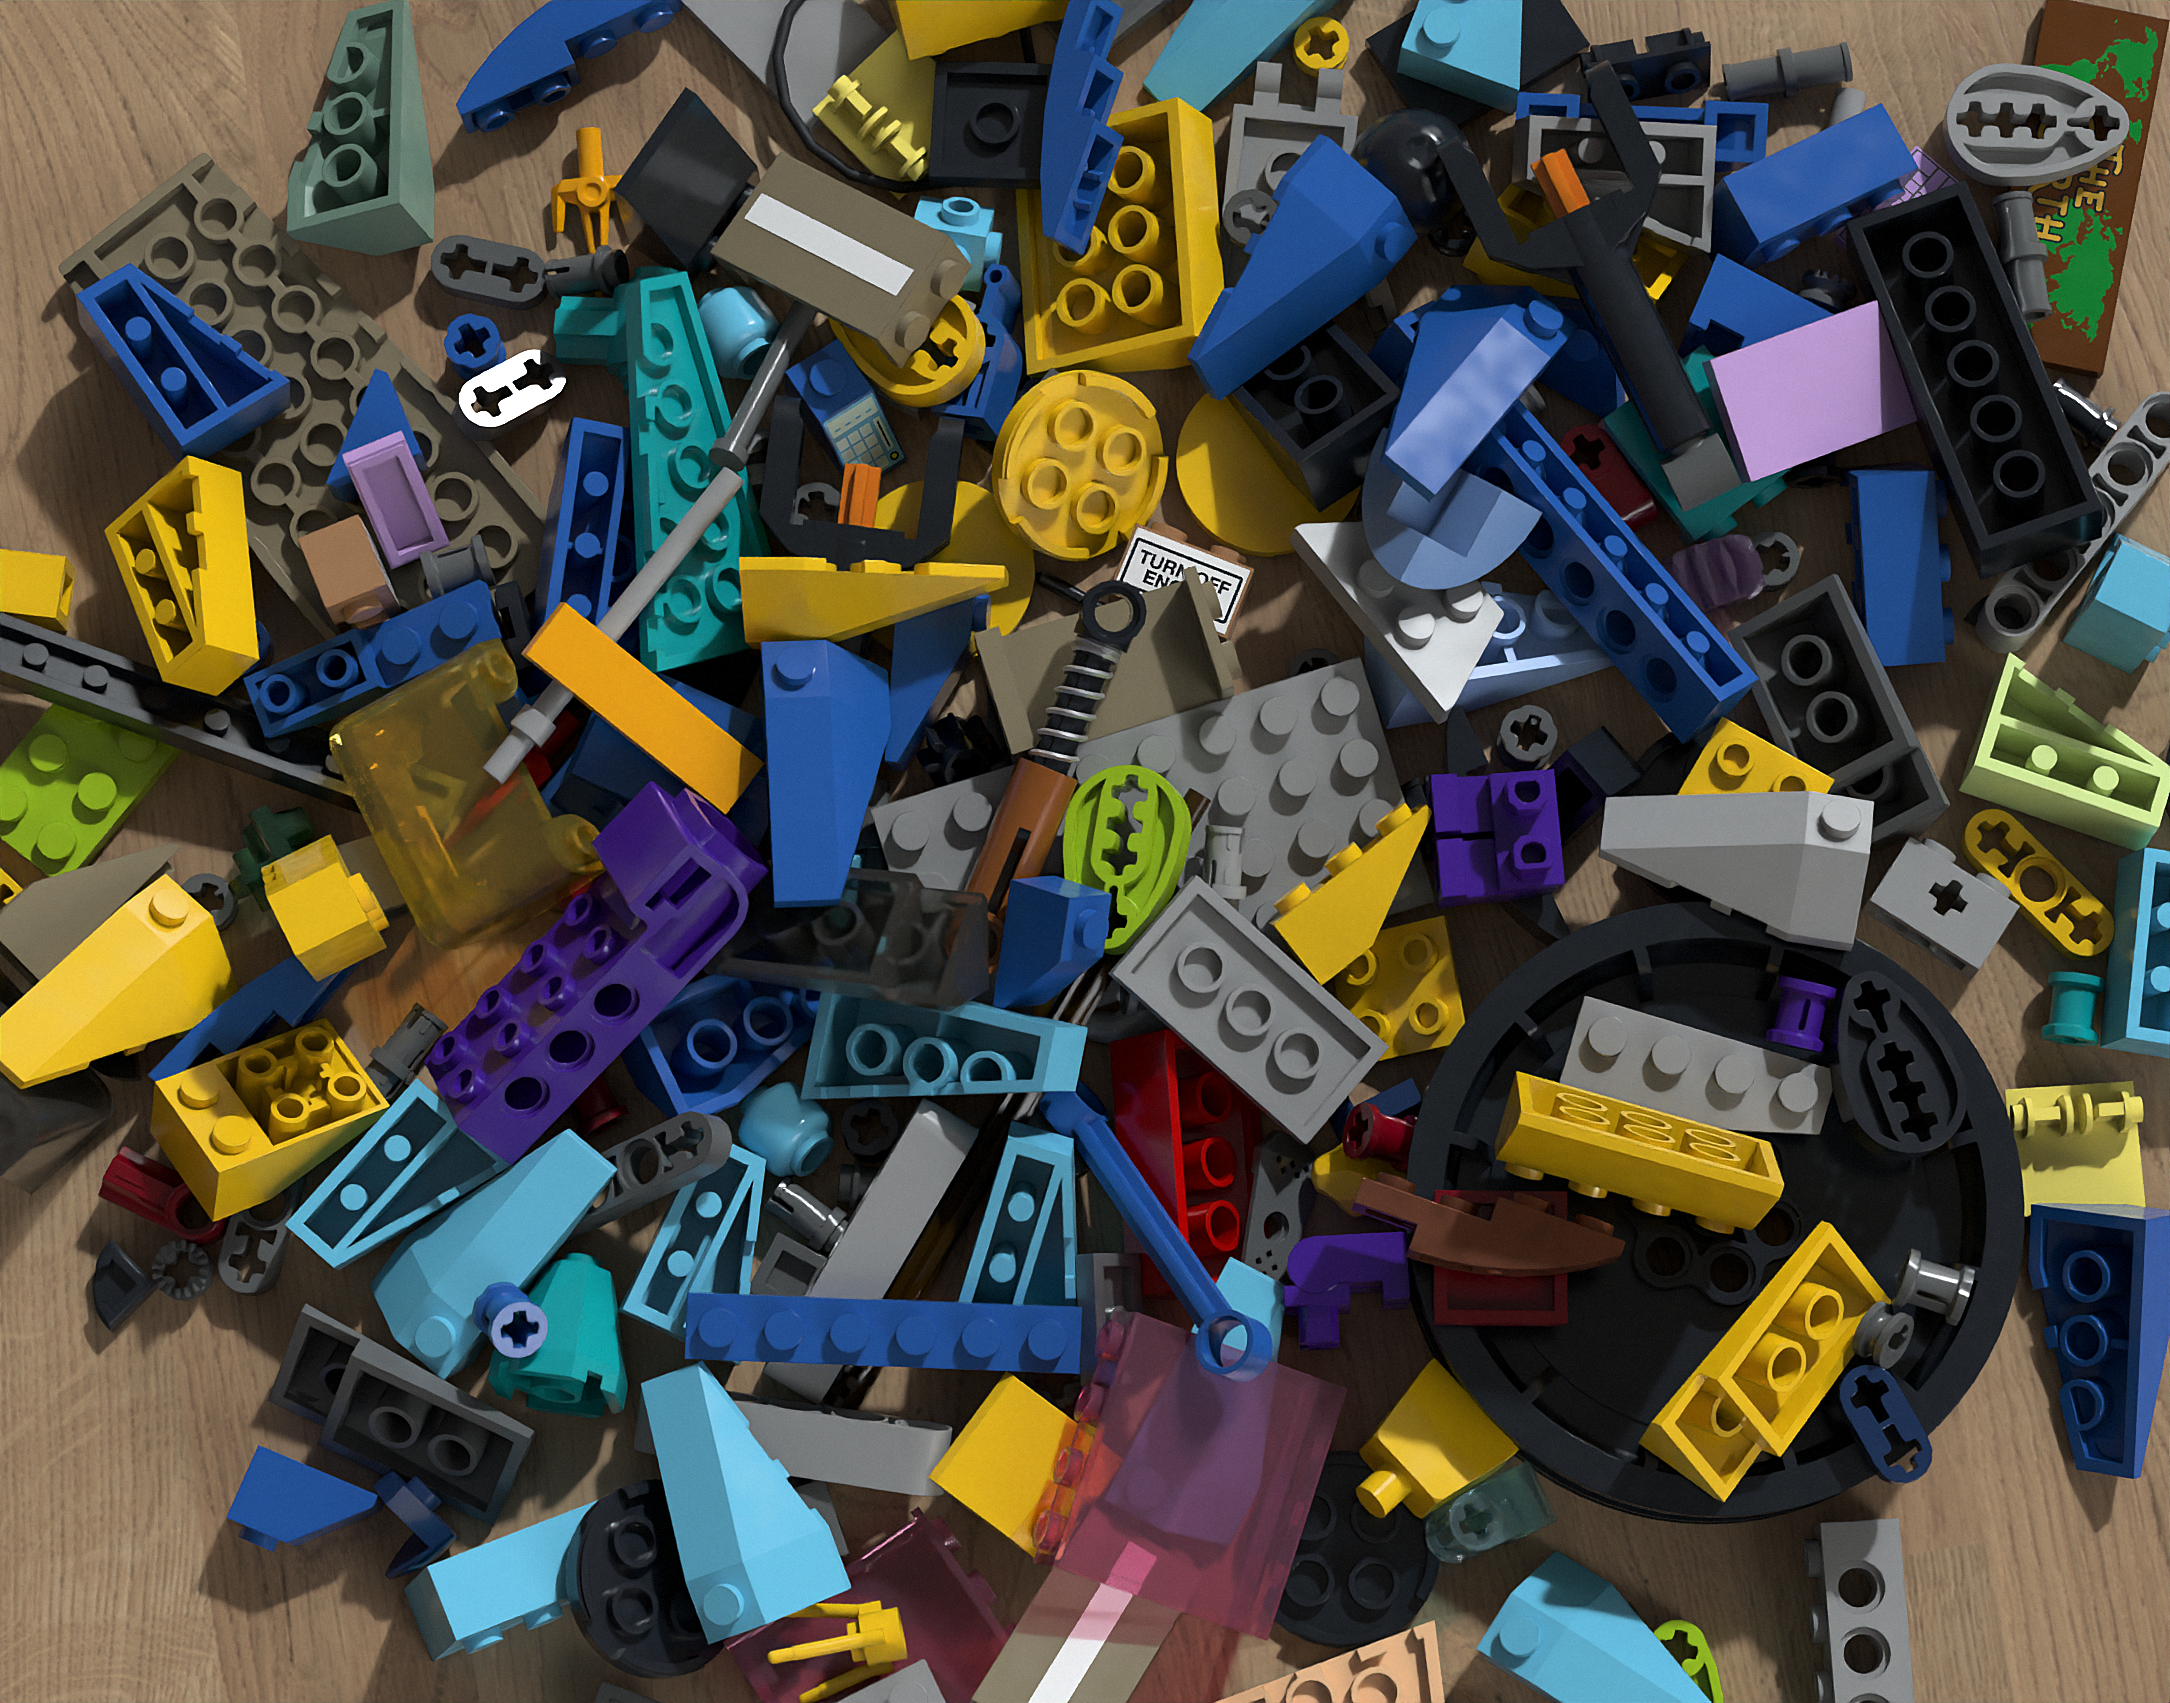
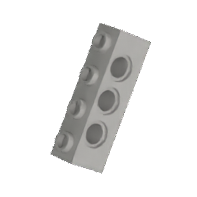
M1899 1518L1829 1522L1813 1526V1538L1804 1539L1803 1557L1806 1577L1817 1578L1819 1604L1809 1605L1812 1644H1822L1824 1670L1814 1672L1816 1703H1915ZM1852 1570L1863 1574L1870 1584V1597L1862 1607L1850 1606L1840 1597L1838 1583L1846 1571ZM1853 1636L1866 1638L1875 1648V1664L1866 1674L1853 1671L1845 1662L1844 1647Z

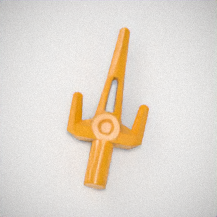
M586 127L576 130L579 178L561 180L551 188L553 231L561 233L564 231L566 202L578 205L588 254L596 252L591 215L599 214L600 246L608 245L609 207L611 202L616 200L613 189L623 175L604 176L601 129ZM602 290L594 292L595 298H609Z

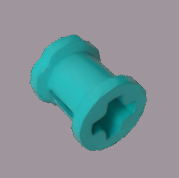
M2050 972L2047 975L2046 983L2052 988L2048 1025L2041 1027L2040 1038L2069 1046H2096L2099 1040V1034L2093 1030L2096 999L2099 993L2105 991L2106 981L2100 977L2083 973Z

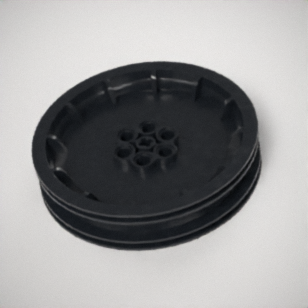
M1692 901L1650 906L1593 923L1554 942L1532 956L1507 976L1473 1011L1446 1050L1432 1077L1418 1112L1409 1152L1406 1180L1416 1185L1414 1192L1416 1196L1433 1201L1434 1190L1567 1191V1221L1574 1223L1576 1215L1581 1214L1614 1226L1612 1236L1626 1241L1622 1254L1615 1262L1567 1273L1568 1324L1566 1326L1433 1325V1265L1408 1258L1410 1301L1418 1325L1433 1358L1470 1395L1485 1415L1519 1448L1513 1456L1555 1485L1581 1498L1629 1515L1681 1524H1734L1781 1516L1816 1505L1876 1475L1841 1416L1835 1401L1836 1388L1841 1378L1856 1367L1875 1365L1873 1355L1864 1358L1854 1354L1782 1456L1778 1457L1762 1450L1725 1502L1712 1497L1638 1443L1654 1418L1821 1221L1832 1224L1891 1302L1900 1270L1910 1248L1921 1251V1258L1957 1271H1960L1965 1266L1975 1269L1970 1294L1963 1314L1956 1326L1946 1323L1945 1315L1910 1303H1906L1902 1308L1892 1305V1303L1890 1304L1894 1310L1893 1315L1902 1312L1912 1316L1914 1330L1911 1340L1900 1359L1893 1366L1885 1370L1896 1380L1928 1436L1945 1420L1970 1389L2000 1336L2018 1280L2024 1239L2025 1204L2023 1178L2014 1133L1992 1075L1963 1028L1923 984L1888 956L1856 937L1854 938L1851 952L1789 942L1767 933L1766 928L1768 924L1733 909L1729 916L1711 908V901ZM1864 971H1875L1884 974L1912 996L1934 1021L1951 1047L1963 1073L1967 1088L1966 1112L1955 1134L1932 1152L1912 1160L1887 1159L1861 1146L1845 1127L1833 1090L1819 1135L1732 1131L1768 1141L1772 1146L1784 1182V1188L1780 1199L1767 1214H1774L1780 1217L1785 1222L1788 1230L1785 1244L1779 1246H1769L1763 1243L1758 1238L1755 1228L1750 1231L1735 1226L1733 1234L1719 1233L1696 1224L1695 1215L1675 1209H1671L1669 1216L1643 1213L1636 1210L1630 1204L1628 1196L1611 1191L1607 1192L1606 1198L1587 1196L1568 1187V1179L1544 1173L1542 1180L1523 1178L1504 1169L1506 1162L1497 1160L1495 1157L1494 1145L1516 1071L1554 1082L1559 1081L1584 996L1829 1068L1828 1027L1835 999L1827 1001L1819 1039L1824 1043L1823 1053L1793 1048L1765 1040L1767 1030L1774 1029L1782 997L1783 990L1777 986L1779 976L1836 988L1838 991L1843 984L1856 974ZM1863 992L1854 1000V1005L1858 1011L1867 1009L1871 1015L1880 1007L1877 997L1866 998ZM1886 1053L1883 1058L1877 1061L1881 1072L1891 1071L1895 1076L1897 1072L1903 1069V1063L1900 1058L1889 1059ZM1898 1084L1897 1087L1889 1092V1097L1893 1103L1903 1102L1906 1107L1908 1103L1915 1099L1911 1088L1900 1089ZM1909 1116L1900 1123L1904 1134L1915 1133L1918 1139L1919 1135L1927 1130L1923 1119L1912 1120ZM1399 1227V1232L1406 1231L1408 1252L1414 1232ZM1656 1243H1664L1673 1247L1679 1255V1270L1669 1276L1658 1275L1652 1271L1646 1259L1649 1246ZM1726 1259L1739 1266L1743 1276L1741 1289L1736 1292L1727 1293L1715 1287L1710 1279V1268L1713 1262ZM1862 1378L1856 1379L1854 1382L1857 1385L1858 1392L1850 1397L1852 1405L1856 1409L1867 1406L1878 1424L1885 1421L1876 1401L1884 1394L1880 1384L1876 1383L1868 1386ZM1889 1426L1882 1430L1891 1446V1451L1883 1456L1888 1466L1901 1459L1916 1447L1912 1441L1900 1444Z

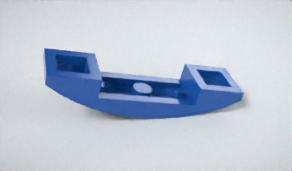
M1519 92L1516 120L1529 115L1599 119L1592 104L1580 103V95ZM1706 101L1705 109L1631 105L1638 121L1717 126L1714 173L1738 171L1766 157L1769 103Z

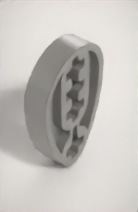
M2010 63L1992 64L1968 75L1955 89L1943 120L1944 143L1950 157L1958 168L1978 182L1998 187L2031 186L2061 180L2086 171L2116 153L2129 130V117L2124 107L2093 85L2053 70ZM1968 111L1977 112L1978 121L1987 124L1995 122L1999 112L2009 113L2010 123L2019 125L2026 123L2030 113L2040 114L2041 124L2050 125L2051 128L2045 130L2041 139L2032 138L2031 130L2028 127H2016L2010 138L2000 137L1999 127L1984 126L1979 137L1969 136L1967 126L1957 125V123L1964 120ZM2093 115L2102 116L2104 126L2114 128V130L2108 132L2104 141L2095 140L2093 130L2083 129L2084 126L2089 125Z

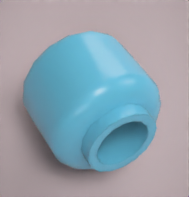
M751 287L715 288L702 297L697 308L717 373L725 378L754 379L781 327V323L761 296Z
M791 1081L778 1083L771 1088L767 1085L756 1088L745 1099L740 1110L743 1115L738 1129L740 1143L747 1151L766 1159L765 1168L770 1173L779 1177H786L787 1175L803 1177L809 1175L823 1164L834 1146V1139L831 1137L834 1129L831 1114L815 1099H800L802 1086Z

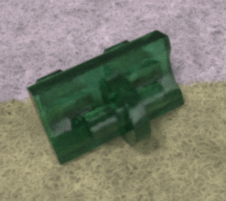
M265 805L249 813L248 817L251 822L240 833L248 848H244L232 856L241 873L228 884V890L233 899L239 900L253 895L262 912L272 909L266 898L261 868L311 844L315 838L313 825L301 806L272 814L269 807Z

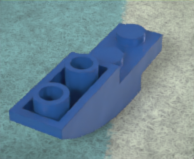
M551 0L517 26L491 52L471 78L456 103L467 133L470 134L479 129L482 132L498 130L509 124L515 118L514 113L536 103L538 106H548L564 99L572 91V86L581 83L573 61L574 59L584 56L585 59L602 56L617 45L618 39L640 30L641 33H650L661 29L673 20L675 13L682 10L680 0Z
M478 579L365 631L357 627L247 676L243 680L264 736L272 738L359 711L459 671V663L505 643L508 637L487 583Z

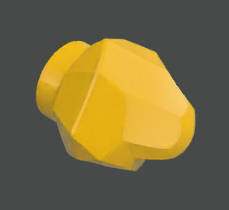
M1342 1143L1334 1150L1318 1157L1311 1169V1179L1315 1190L1331 1198L1351 1217L1367 1216L1352 1210L1363 1177L1376 1181L1378 1173L1381 1172L1406 1180V1174L1396 1171L1389 1162L1370 1157L1363 1161L1346 1157Z

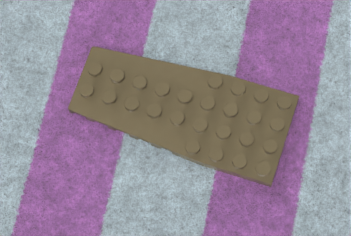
M207 153L199 154L59 265L60 273L73 292L78 294L128 263H131L194 309V315L221 335L227 334L240 343L244 352L271 372L275 369L290 380L291 408L206 458L205 461L241 472L248 544L270 576L324 641L334 638L341 633L323 605L298 543V538L358 514L378 550L401 607V614L433 600L421 559H416L391 570L361 499L357 498L348 503L339 501L333 497L326 485V481L375 368L388 373L429 469L420 472V475L450 543V546L432 554L435 555L470 544L471 537L480 534L496 586L517 580L526 604L535 597L547 510L489 441H476L467 437L458 429L454 421V407L456 403L409 356H406L367 314H364L343 293L341 287L325 271L322 272L300 250L298 244L283 229L280 230L256 205L255 201L240 186L238 187L214 163ZM496 589L490 591L491 596H492L493 601H494V604H495L494 591H496ZM499 611L498 614L501 619V622L503 623L504 621ZM423 686L377 703V705L387 716Z

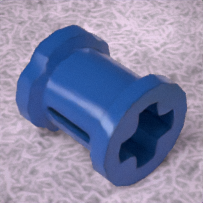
M468 313L457 317L449 324L447 336L444 339V347L454 371L462 380L469 382L471 379L506 361L507 353L503 341L500 338L497 326L489 318ZM474 340L485 350V354L478 358H474L473 354L467 351L465 346Z
M509 1282L491 1284L474 1301L472 1311L474 1323L481 1331L485 1332L500 1353L508 1357L522 1358L538 1350L546 1339L548 1331L546 1315L515 1284Z

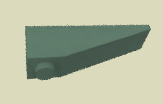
M390 0L349 11L326 76L331 81V85L321 112H312L307 126V130L312 135L305 158L303 162H294L288 179L286 232L292 239L381 256L434 242L435 187L410 3L407 0Z

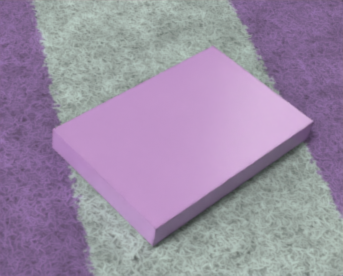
M1877 300L1702 362L1742 483L1758 480L1918 421Z

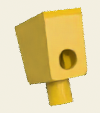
M1433 1358L1408 1384L1360 1448L1361 1458L1374 1472L1356 1488V1495L1361 1504L1376 1517L1383 1518L1402 1501L1415 1516L1422 1519L1494 1474L1519 1448L1485 1415L1446 1369Z

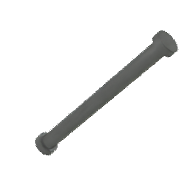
M794 300L723 438H717L709 450L710 458L720 467H727L735 472L741 471L745 467L749 459L746 449L817 312L814 309Z

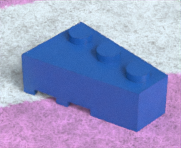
M1880 103L1722 178L1713 190L1710 253H1708L1711 262L1714 263L1718 253L1752 271L1767 262L1783 257L1801 243L1816 235L1823 237L1845 226L1847 221L1853 219L1852 215L1870 206L1872 212L1891 205L1904 196L1906 192L1902 186L1919 167L1883 104Z
M1717 253L1688 322L1678 354L1680 357L1685 358L1704 344L1712 356L1716 358L1834 314Z

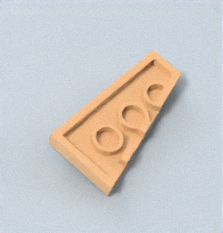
M1435 1620L1214 1703H1445Z

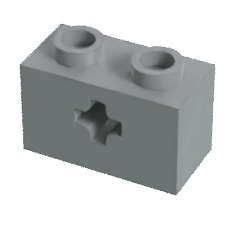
M1910 836L1861 911L1970 980L1980 970L2020 905L2008 899L2011 891L2000 881L1984 873H1978L1974 877L1954 864L1956 856L1943 845L1928 838H1924L1920 843ZM1943 891H1946L1954 898L1950 904L1952 909L1948 910L1943 916L1938 914L1934 907L1937 902L1936 898Z

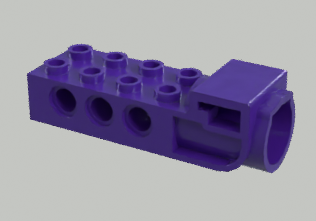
M649 782L591 842V847L606 871L585 893L579 894L569 903L564 915L541 939L535 940L525 949L520 961L497 985L491 986L480 996L476 1007L453 1031L447 1032L436 1042L432 1053L424 1060L457 1127L511 1165L527 1151L736 934L746 918L749 905L747 895L771 871V867L762 853L737 826L713 805L687 788H684L674 798L655 782Z

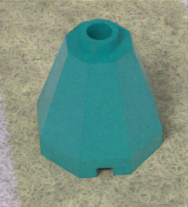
M568 1253L564 1255V1259L548 1263L527 1296L546 1315L548 1323L546 1339L538 1350L522 1358L508 1357L495 1348L492 1353L487 1378L498 1396L512 1401L514 1389L528 1394L526 1406L539 1412L584 1418L603 1416L605 1404L607 1403L612 1414L624 1410L628 1381L615 1282L611 1272L601 1268L602 1262L599 1259L581 1253Z

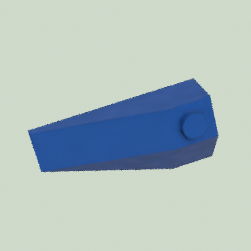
M827 640L761 642L759 691L774 908L840 905L858 845L860 830L869 801H871L883 753L886 751L891 734L892 723L888 672L886 669Z
M850 920L838 928L828 927L686 985L620 1053L636 1088L669 1119L689 1111L713 1115L737 1105L813 1036L825 972L863 974L875 978L879 975L853 921Z
M2031 1204L2028 1269L2033 1290L2040 1289L2049 1327L2043 1328L2047 1349L2054 1348L2063 1383V1387L2058 1392L2076 1469L2130 1479L2140 1478L2170 1336V1210L2127 1204Z

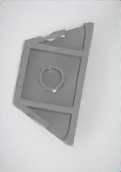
M1363 522L1310 523L1295 527L1289 539L1292 547L1439 725L1446 721L1505 613L1477 579L1460 586L1437 590L1417 588L1397 580L1374 557L1366 538Z

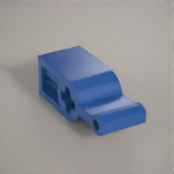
M991 264L984 273V282L987 287L980 312L975 314L983 327L986 342L981 368L974 380L963 392L945 403L932 406L931 412L938 421L940 416L965 419L964 438L996 442L1000 429L1012 410L1023 371V354L1011 337L1017 314L1023 310L1022 287L1007 266ZM955 355L952 357L946 356L944 365L952 368L958 359Z

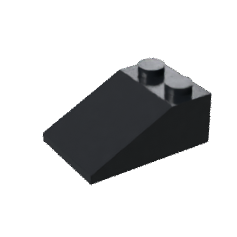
M685 87L613 189L629 245L663 267L672 268L680 272L687 271L690 284H692L701 270L708 274L718 264L710 251L758 185L760 176L758 166L695 92Z
M1331 319L1226 397L1288 480L1320 513L1364 483L1369 459L1382 428H1389L1393 410L1400 401L1402 391Z

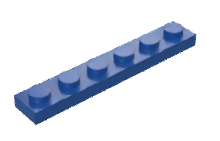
M688 1292L685 1359L1080 1374L1082 1307Z

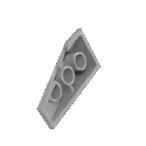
M1813 791L1606 797L1598 857L1664 887L1672 888L1681 885L1712 899L1711 908L1729 916L1734 909L1768 924L1766 928L1767 933L1785 941L1851 952L1870 856L1874 801Z

